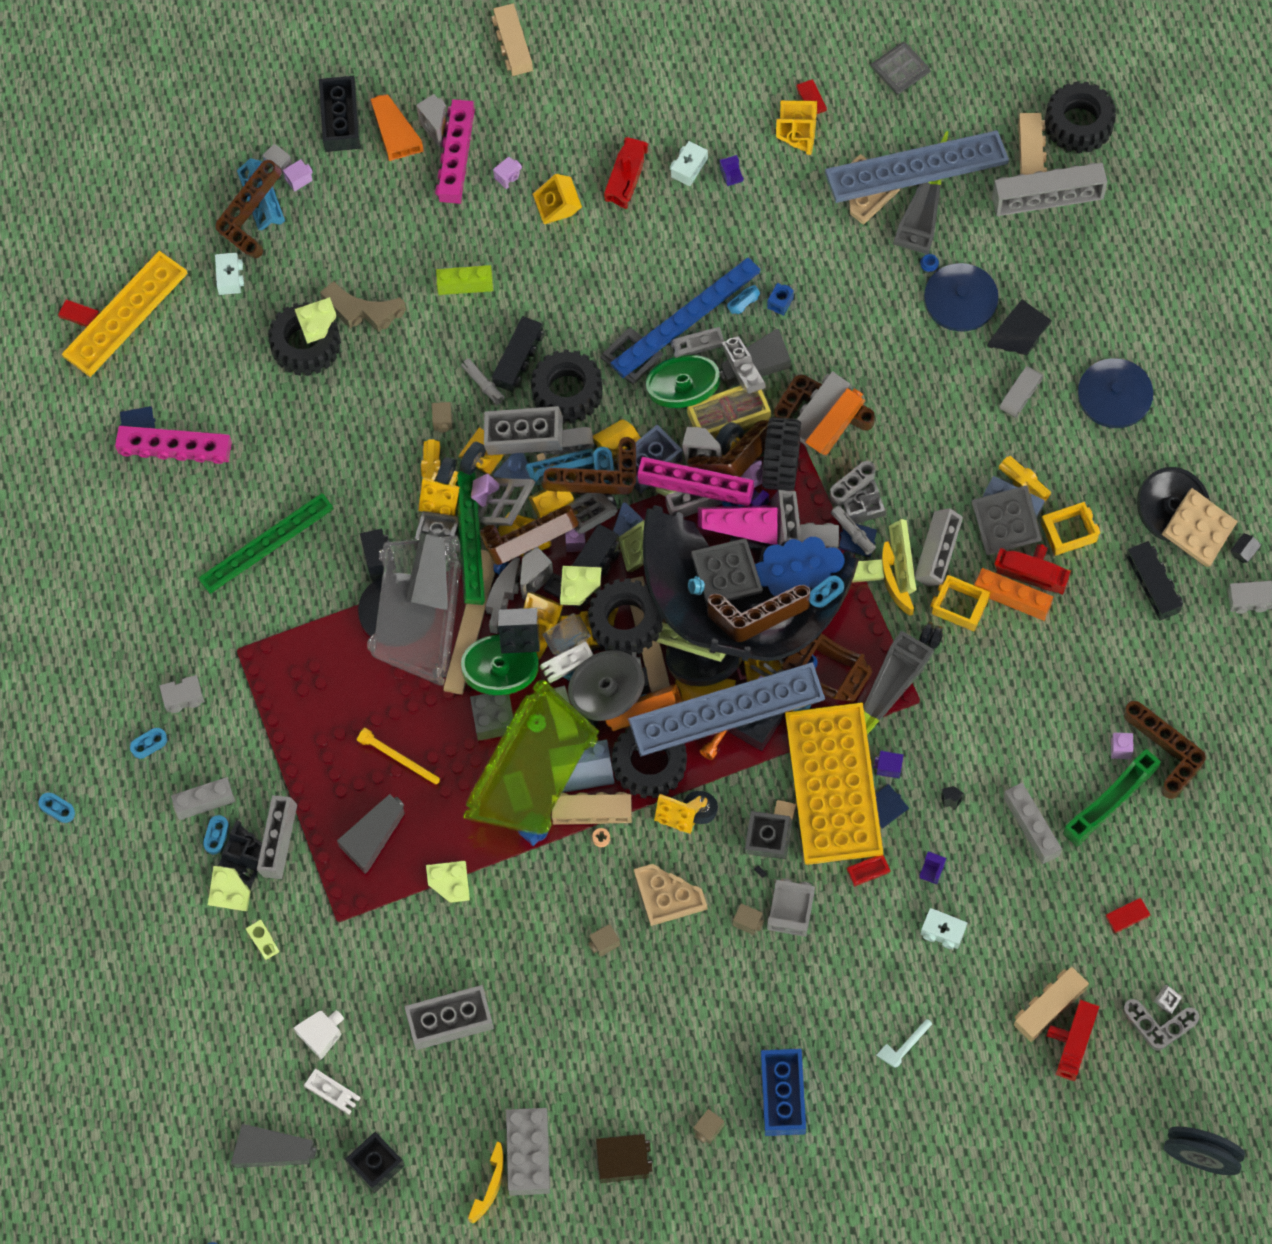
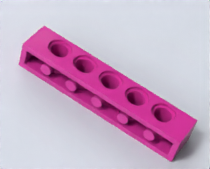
M452 99L451 106H448L447 116L449 117V122L445 124L447 137L443 138V148L445 150L444 153H441L440 157L442 169L438 170L440 183L436 185L435 194L439 197V202L461 204L475 112L474 101Z
M119 426L115 447L122 456L139 455L142 458L156 456L159 459L175 458L179 461L192 459L201 463L212 461L216 464H222L223 462H229L232 441L230 435ZM140 441L139 444L133 445L134 442ZM153 443H159L157 446H151ZM177 444L176 447L170 448L171 445ZM190 446H196L194 449H188ZM214 447L213 450L207 451L208 448Z
M642 457L638 470L639 484L749 507L754 492V480L646 457Z

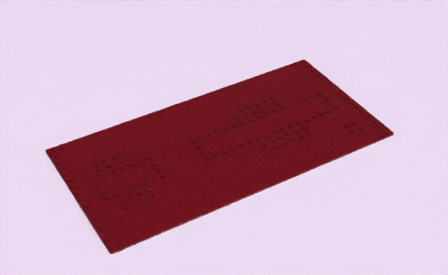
M800 442L795 489L792 490L796 491L800 525L806 523H814L815 525L832 523L839 525L840 544V533L843 531V528L836 518L831 515L833 506L805 445ZM764 456L759 457V458H757V459L755 460V461H762V467H763ZM762 484L754 487V490L758 493L764 490L769 494V503L767 505H771L770 500L778 490L765 489ZM661 494L629 505L644 521L647 508L653 509L654 505L662 507L663 513L670 515L666 506V497ZM617 509L618 512L614 516L600 523V525L613 531L620 509ZM698 513L683 517L685 520L695 522L696 528L710 547L730 542L731 535L698 527ZM597 526L585 532V545ZM565 533L550 540L552 545L542 550L552 562L553 573L562 577L563 566H572L580 552H567ZM747 539L749 541H754L763 544V542ZM750 549L753 561L757 564L761 551ZM620 552L616 560L613 559L608 574L602 576L600 589L604 590V585L607 583L610 585L614 584V580L619 579L620 582H624L625 579L642 576L646 585L644 565L634 572H627L622 552ZM517 556V557H515V558H520V562H521V565H522V558H523V557H522V556ZM462 566L446 572L447 610L435 607V617L431 628L420 640L403 647H389L372 640L361 626L358 604L237 649V654L290 797L297 804V816L337 922H343L430 889L426 865L466 861L467 874L599 825H553L552 796H557L549 750L607 740L612 766L614 744L618 741L620 733H625V728L627 727L612 731L611 726H607L606 720L598 721L593 736L585 737L584 731H580L579 720L583 719L582 715L575 710L569 699L579 737L563 742L559 741L546 690L565 685L568 695L570 680L561 677L549 683L547 680L549 676H545V670L540 668L541 664L561 654L553 640H563L559 620L544 653L538 659L539 669L535 679L524 689L509 694L516 734L478 741L470 697L485 693L473 689L467 683L463 695L444 691L445 681L466 608V603H464ZM495 573V577H494V581H493L492 587H493L494 583L496 582L497 578L499 577V575L496 574V573ZM867 581L851 583L839 611L822 634L852 652L864 654L867 666L870 665L873 672L854 702L837 700L824 695L825 700L811 704L810 709L863 703L864 706L890 646L894 642ZM521 585L519 586L518 594L514 595V599H508L507 609L524 608L525 600L522 598ZM543 585L540 589H538L535 592L536 594H539L543 597L560 603V599L552 596L551 594L543 590L545 585ZM593 592V593L591 594V596H592L591 599H592V598H596V595H595V593ZM590 602L587 606L584 605L581 610L571 605H563L560 617L579 615L580 612L588 611L591 607ZM630 605L618 607L614 628L628 630L635 627ZM486 610L478 640L487 636L499 635V631L498 634L490 632L491 614H487ZM659 643L669 684H676V679L671 675L666 663L668 645ZM603 646L591 651L595 655L606 650ZM815 650L813 655L817 658L818 662L815 670L819 682L838 690L851 667L839 663ZM637 653V657H641V667L644 668L642 653ZM742 660L741 664L739 665V668L743 677L746 676L744 662ZM737 670L727 678L736 680L735 686L747 682V679L740 680ZM913 683L883 717L920 703V698ZM649 686V692H647V693H641V695L651 693L650 686ZM782 713V721L763 751L729 733V730H727L717 745V754L713 760L705 758L700 753V750L704 744L711 742L715 734L685 743L687 763L684 777L681 782H678V786L674 790L670 789L669 794L665 796L671 798L790 753L785 713ZM532 715H542L545 718L546 728L542 732L534 733L528 728L527 722ZM364 728L372 731L375 739L439 777L440 782L434 784L374 746L361 744L357 741L360 732ZM636 750L631 755V763L640 773L653 775L666 768L668 756L664 750L640 757L639 751ZM612 768L614 784L565 793L568 795H576L578 793L596 795V793L604 792L608 795H615L617 792L630 794V790H624L621 787V782L616 780L615 772ZM522 771L534 809L515 815L503 777ZM636 793L635 796L631 794L632 812L658 802V798L652 799V796H647L645 799L641 798L640 794ZM390 794L393 798L398 797L403 802L405 814L373 865L365 874L339 847L337 840ZM532 811L536 815L540 813L548 821L546 824L549 828L547 836L543 840H539L534 846L526 841L516 829Z

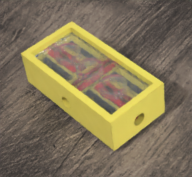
M742 386L712 395L701 403L687 407V414L692 426L705 428L715 440L718 432L729 422L737 423L744 431L751 428L758 421H769L771 418V410L762 389L748 394L745 389L743 390Z

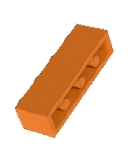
M984 568L981 569L974 585L989 591V599L1043 621L1046 619L1054 597Z

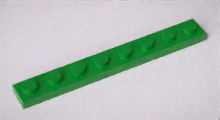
M458 471L456 486L459 487L457 508L464 603L483 605L485 596L478 503L471 498L473 480L476 479L474 472L471 475H467L462 471Z
M323 493L319 494L198 577L200 583L209 594L213 593L334 510L333 505Z

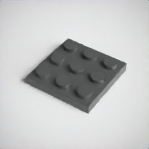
M1028 485L972 500L986 555L997 553L1000 548L1009 550L1043 540Z
M746 538L691 551L697 576L705 584V589L702 593L706 606L708 605V597L712 594H720L728 601L762 593L763 589Z

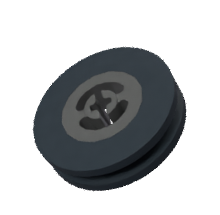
M1176 1126L1169 1129L1167 1135L1169 1140L1165 1141L1164 1150L1174 1159L1210 1173L1220 1175H1237L1240 1173L1242 1167L1240 1162L1244 1160L1245 1151L1237 1144L1219 1135L1196 1128Z

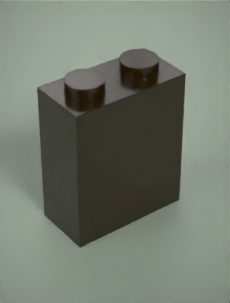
M645 1134L596 1139L600 1183L649 1178V1172H653L652 1160H647V1152H651L650 1140H645Z

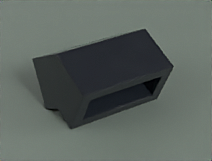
M1243 533L1230 551L1234 558L1242 563L1249 562L1261 544L1253 536Z
M955 786L943 788L941 792L943 806H950L955 810L962 802L964 793Z

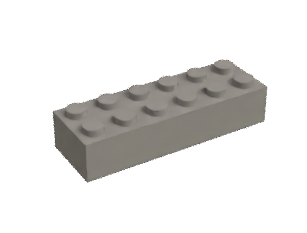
M1090 163L1085 166H1072L1066 169L1057 168L1047 172L1038 171L1034 174H1020L1010 178L1001 177L994 181L992 194L996 217L1102 200L1105 196L1107 178L1103 163Z

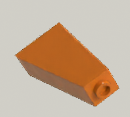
M378 95L372 98V109L389 161L424 152L422 140L389 95Z
M847 388L805 443L827 456L866 401L862 398L863 394L855 388L853 390Z
M673 684L639 697L637 702L628 711L618 717L606 720L607 726H611L612 731L630 726L628 719L683 702L677 685Z

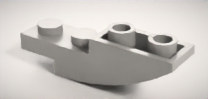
M740 337L730 338L727 341L721 342L743 390L745 389L750 394L766 388L764 380L754 366L751 355Z
M515 558L507 565L497 578L489 594L486 611L487 614H491L489 624L491 633L498 634L499 631L498 610L507 609L508 599L513 600L514 595L519 592L520 583L517 581L518 577H521L522 565L520 558Z

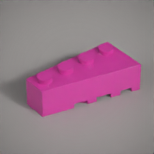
M773 505L698 507V527L777 545V507Z

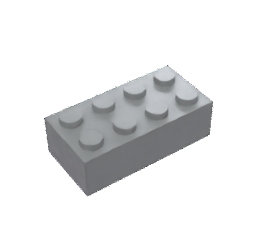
M559 406L485 412L484 447L488 455L562 450L563 416Z
M483 985L404 1006L416 1050L494 1029Z
M547 1108L506 1110L509 1195L551 1194Z

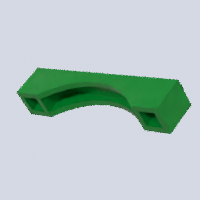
M1145 749L1097 800L1065 826L1063 835L1078 847L1158 770L1161 761L1148 749Z

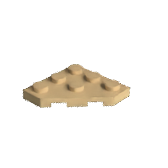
M860 154V155H859L856 159H854L851 163H855V162H859V161H863V160H867V159ZM900 189L849 200L850 215L864 225Z
M654 864L634 869L650 926L708 910L701 888L661 870L660 867Z

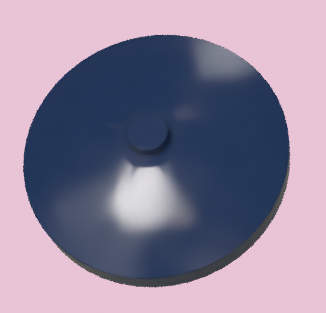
M966 263L950 264L940 268L928 280L924 294L925 307L931 318L940 326L953 331H971L985 325L995 314L998 305V289L992 277L983 269Z
M1118 358L1105 359L1091 365L1082 375L1078 386V400L1084 413L1095 423L1109 428H1125L1138 423L1146 416L1153 401V386L1146 372L1135 363Z

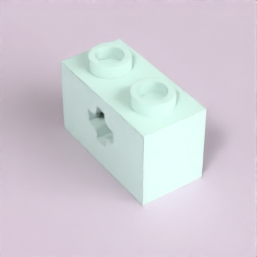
M688 141L687 145L680 149L678 159L671 163V177L691 186L708 159V150Z
M237 253L216 254V281L219 295L241 293V286H244L243 275H240V270H243L242 259L238 258Z
M930 908L923 924L921 935L927 941L935 942L936 940L941 942L945 948L958 949L968 922ZM942 928H946L944 933L940 932Z

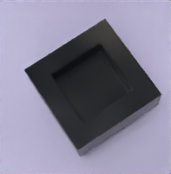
M552 573L543 590L560 599L559 585L562 582V577Z

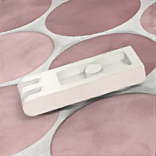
M584 642L541 664L540 668L545 670L544 675L549 676L547 680L551 683L575 671L582 662L593 656V653L587 642Z
M317 1069L313 1071L304 1084L305 1088L348 1115L352 1111L346 1108V1105L352 1108L356 1106L350 1099L360 1100L358 1095Z

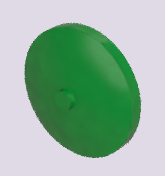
M699 355L673 357L663 361L651 370L646 379V389L649 398L660 406L667 408L689 407L705 401L715 393L720 384V373L717 365L706 357Z
M499 635L487 636L475 641L465 650L461 659L462 676L466 683L473 689L489 695H507L524 689L532 683L539 669L537 652L501 654Z

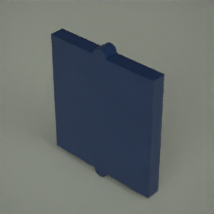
M152 406L120 412V426L155 429L154 422H156V419L153 416Z
M856 524L861 530L865 531L868 539L875 545L877 530ZM843 528V531L840 533L839 549L870 558L872 553L866 555L862 548L852 541V537Z
M889 784L875 794L879 825L882 829L909 809L901 799V795L897 794Z

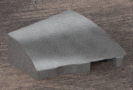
M871 480L870 486L863 491L860 489L853 497L843 502L846 514L856 524L886 515L875 480Z

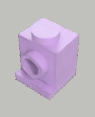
M508 157L493 169L494 178L507 189L509 187L508 183L514 182L519 177L522 166L517 160Z

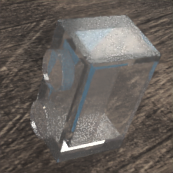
M574 613L542 634L552 653L557 656L586 642L591 637L581 617Z

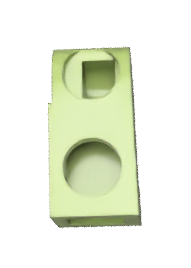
M262 920L246 928L248 935L265 960L279 953L277 946L272 940L273 938Z

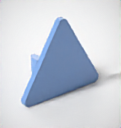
M524 453L512 454L494 473V477L531 479L525 468L528 463Z
M623 503L613 532L621 536L644 520L627 503Z

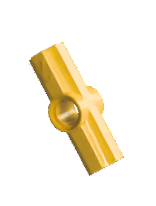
M434 439L424 441L423 460H421V476L431 479L436 466H441L440 441Z
M1012 456L1006 457L999 465V469L1012 480L1014 486L1022 487L1028 485L1031 494L1045 501L1051 495V491L1038 481L1036 474L1031 469L1024 468Z

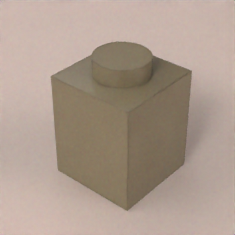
M451 402L432 403L434 431L447 432L448 430H453Z
M741 903L733 919V926L755 935L756 931H761L765 921L762 920L763 913Z
M610 924L589 935L590 942L588 945L593 953L597 952L599 957L620 946V940Z
M708 1109L693 1127L694 1137L701 1143L706 1141L710 1144L724 1127L725 1121Z

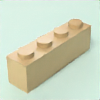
M514 3L493 8L494 16H491L493 26L498 28L496 31L497 39L502 41L503 44L500 45L502 55L507 57V60H505L507 71L511 70L512 76L533 71L532 60Z
M1020 113L1018 120L1020 174L1029 175L1038 171L1047 172V167L1044 168L1046 152H1043V147L1046 146V136H1042V131H1045V120H1042L1041 113Z
M604 792L596 793V795H588L587 793H578L576 795L559 793L557 796H552L553 825L632 823L631 794L625 792H617L615 795H608Z
M1073 967L1069 970H1062L1057 976L1058 980L1054 984L1050 982L1043 989V995L1034 997L1029 1003L1030 1007L1026 1011L1022 1009L1015 1016L1014 1026L1030 1042L1035 1040L1088 988L1089 983Z

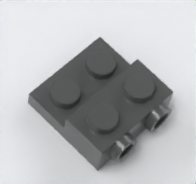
M422 511L414 539L415 549L418 547L420 534H427L428 531L439 533L438 537L444 538L445 556L452 554L459 526L458 516Z

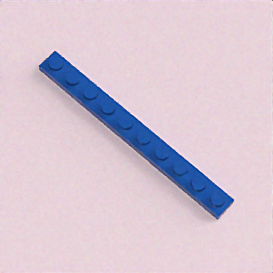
M749 257L613 360L611 367L624 378L670 343L671 340L675 339L760 273V268Z

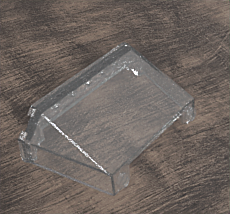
M456 535L441 537L444 538L447 610L405 601L419 539L386 542L379 553V559L383 563L384 572L376 632L368 639V650H370L374 658L437 685H443V677H447L450 664L461 574V561H459L457 552H460V541Z

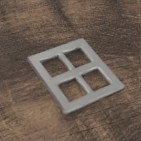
M496 478L495 480L500 486L507 488L501 499H492L495 492L487 495L486 506H480L478 509L479 524L512 526L535 484L533 479ZM515 487H524L517 500L509 499ZM489 504H498L491 517H483ZM505 505H514L507 518L499 517Z

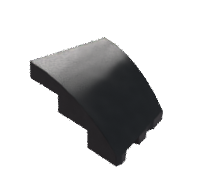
M1022 299L998 328L987 344V347L1028 355L1038 344L1040 335L1051 324L1052 320Z
M236 820L230 832L229 840L222 852V858L218 866L234 868L243 883L251 890L258 873L257 866L262 842L258 841L251 832H248L238 820ZM247 869L254 870L253 874H250L251 878L244 874L248 873Z

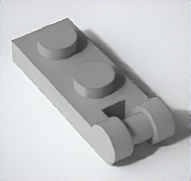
M720 327L673 339L670 344L675 350L674 356L677 358L683 355H693L723 347L721 342H724ZM686 344L687 348L682 349L681 346Z

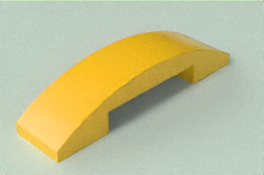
M887 541L884 543L882 553L884 582L897 606L907 615L911 616L913 615L914 607L908 591L900 593L890 568L891 565H894L895 557Z
M500 1142L496 1143L490 1159L491 1165L496 1166L484 1200L475 1199L468 1217L470 1223H475L485 1214L499 1191L504 1172V1154Z

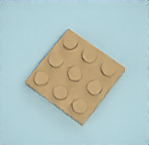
M1191 488L1162 535L1201 564L1210 567L1238 521Z

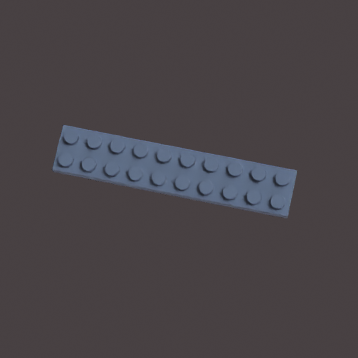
M998 130L828 168L825 169V176L835 203L1005 165L1008 164L1009 158Z
M812 662L629 718L628 721L641 757L824 701L825 697Z

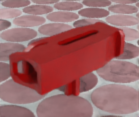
M629 137L624 138V146L618 153L604 192L605 201L613 202L624 209H628V202L635 191L643 168L644 153H648L647 142Z
M1037 544L1033 556L1017 551H1006L1004 548H1000L995 561L997 574L1048 591L1060 593L1061 595L1065 592L1071 570L1045 561L1044 558L1048 548L1044 547L1045 545Z
M1080 1000L1070 1031L1050 1025L1047 1037L1066 1043L1055 1075L1071 1081L1076 1080L1100 1006Z

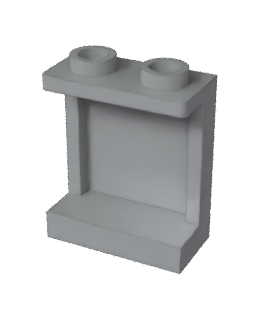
M786 878L776 880L767 930L807 937L815 886L808 882L793 883L792 880Z

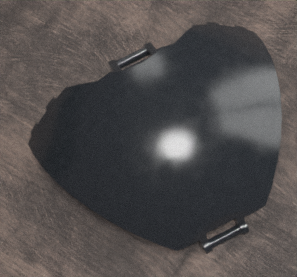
M655 505L653 509L647 508L643 530V565L648 588L660 615L669 627L689 643L708 648L711 653L728 654L740 657L744 661H748L749 658L760 661L779 660L795 654L814 641L839 611L849 591L859 558H854L853 552H844L845 563L843 568L831 574V576H838L843 580L844 590L826 606L818 608L810 603L807 610L743 642H736L708 617L703 593L696 595L689 592L688 582L697 576L691 551L710 547L696 528L695 522L683 519V514L679 512H674L672 516L665 514L662 507ZM731 535L730 542L741 540V538ZM747 540L750 549L761 551L758 563L764 562L763 555L769 544ZM837 583L832 585L833 590L838 588ZM766 587L762 588L763 591L760 594L729 602L740 613H743L775 596ZM822 595L817 596V601L823 599Z

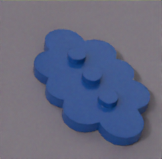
M809 537L803 542L791 539L784 546H769L763 555L764 562L755 564L762 588L768 587L770 592L777 596L798 585H805L810 590L814 589L830 577L832 573L840 571L844 566L845 558L839 549L834 547L826 548L825 543L820 538Z

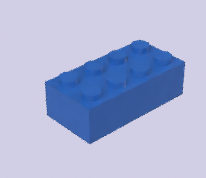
M802 1049L761 1050L765 1136L805 1135L806 1118Z

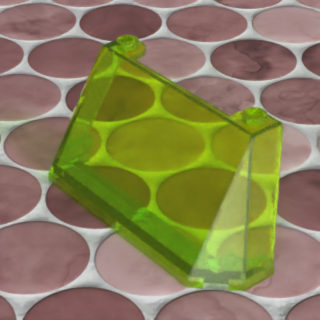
M545 680L538 681L533 687L534 693L529 696L526 695L467 800L466 806L469 807V810L464 812L463 817L465 819L536 835L544 834V832L547 833L551 828L552 823L550 822L551 817L549 815L582 754L589 747L593 748L597 743L598 737L596 736L599 731Z

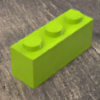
M491 265L436 269L438 295L493 291Z

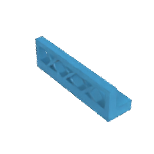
M250 158L237 170L242 186L247 183L263 161ZM248 169L249 174L246 179L244 172ZM262 181L258 183L257 188L262 185ZM273 186L259 203V208L256 207L252 212L258 230H264L271 223L280 225L285 221ZM264 212L266 220L262 222L261 218Z
M590 448L530 463L525 468L530 478L535 481L534 486L541 485L543 474L548 468L595 470L593 463L594 451ZM589 455V457L581 459L582 456ZM604 456L599 457L600 460H605ZM551 477L547 478L549 481H555Z

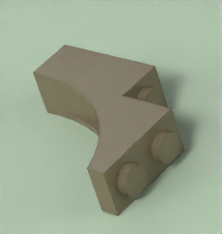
M334 281L320 292L322 300L330 297L336 315L350 329L353 326H358L363 321V318H365L379 332L382 329H387L394 319L402 317L406 311L405 302L400 297L382 302L366 301L348 294Z

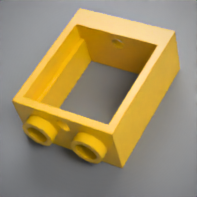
M1085 502L1042 516L1040 524L1054 556L1097 542L1100 529L1097 524H1094L1090 507L1087 508ZM1080 515L1089 535L1062 544L1054 523Z
M947 575L943 584H939L938 591L940 593L938 597L934 596L930 607H933L932 615L975 631L988 603L990 592ZM949 588L978 599L970 619L941 608Z

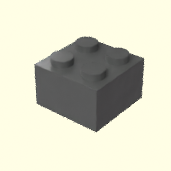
M482 694L470 697L478 741L516 734L509 694Z
M751 811L745 845L747 854L787 859L792 828L791 817Z

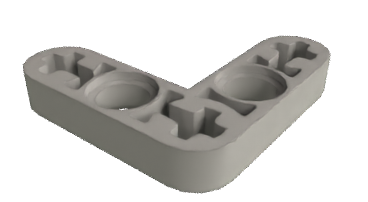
M1128 1000L1123 1008V1012L1149 1046L1157 1051L1166 1048L1193 1028L1199 1021L1198 1011L1194 1008H1186L1160 1027L1138 1000ZM1129 1005L1132 1007L1137 1006L1136 1012L1140 1016L1137 1021H1135L1137 1015L1133 1011H1128ZM1186 1013L1188 1015L1193 1014V1022L1188 1020L1183 1026L1182 1021L1185 1020ZM1142 1020L1149 1021L1151 1028L1148 1030L1142 1029L1140 1022ZM1171 1024H1175L1179 1027L1180 1031L1178 1034H1172L1169 1032L1168 1027ZM1154 1029L1157 1030L1154 1032V1035L1157 1038H1163L1161 1042L1162 1045H1160L1159 1043H1154L1155 1037L1152 1034L1150 1037H1148V1034H1150Z

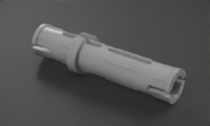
M466 359L464 361L466 365L462 363L461 367L482 388L484 394H487L496 405L500 404L505 397L495 387V383L489 381L471 359Z
M841 506L835 507L831 515L836 518L852 537V541L855 544L857 543L866 555L872 553L876 546L868 539L865 531L861 530Z

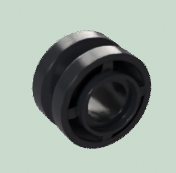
M928 622L922 630L919 641L935 651L942 639L943 627L937 626L934 628V623Z

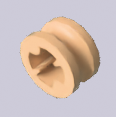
M598 828L593 832L592 838L596 846L605 847L609 844L610 834L606 829ZM603 833L606 840L603 839V842H599L596 836H600Z

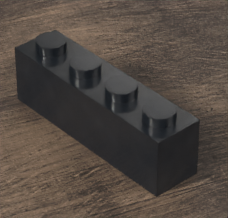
M524 316L521 317L492 375V381L495 383V386L510 392H514L515 388L520 386L522 382L521 376L523 372H527L530 365L529 360L537 352L536 345L538 341L541 342L544 338L543 323Z
M1147 541L1129 548L1126 557L1159 621L1180 613L1183 601L1181 596L1176 594L1172 579H1168L1163 562H1159L1156 548Z

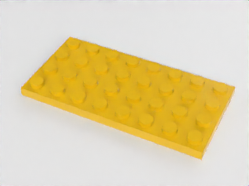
M863 703L785 712L805 865L883 855Z

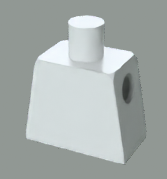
M337 1010L329 1017L322 1011H318L296 1025L294 1030L321 1060L341 1036V1032L336 1026L344 1020V1017Z

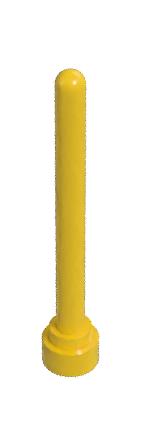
M364 728L360 732L357 741L361 744L374 746L434 784L440 782L439 777L375 739L372 731Z

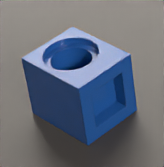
M777 283L767 301V309L784 316L794 298V290L788 285Z

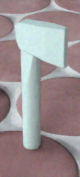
M926 1019L897 1052L886 1044L876 1056L892 1067H898L902 1063L901 1058L929 1029L932 1022Z

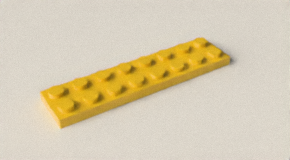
M158 251L62 353L63 358L91 377L188 274L187 270L161 251Z

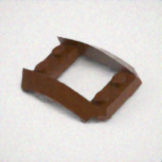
M822 633L804 649L788 656L781 664V668L784 671L806 665L815 650H818L827 657L851 667L838 690L821 682L820 685L825 696L853 702L873 672L870 665L867 666L864 654L852 652L833 642Z

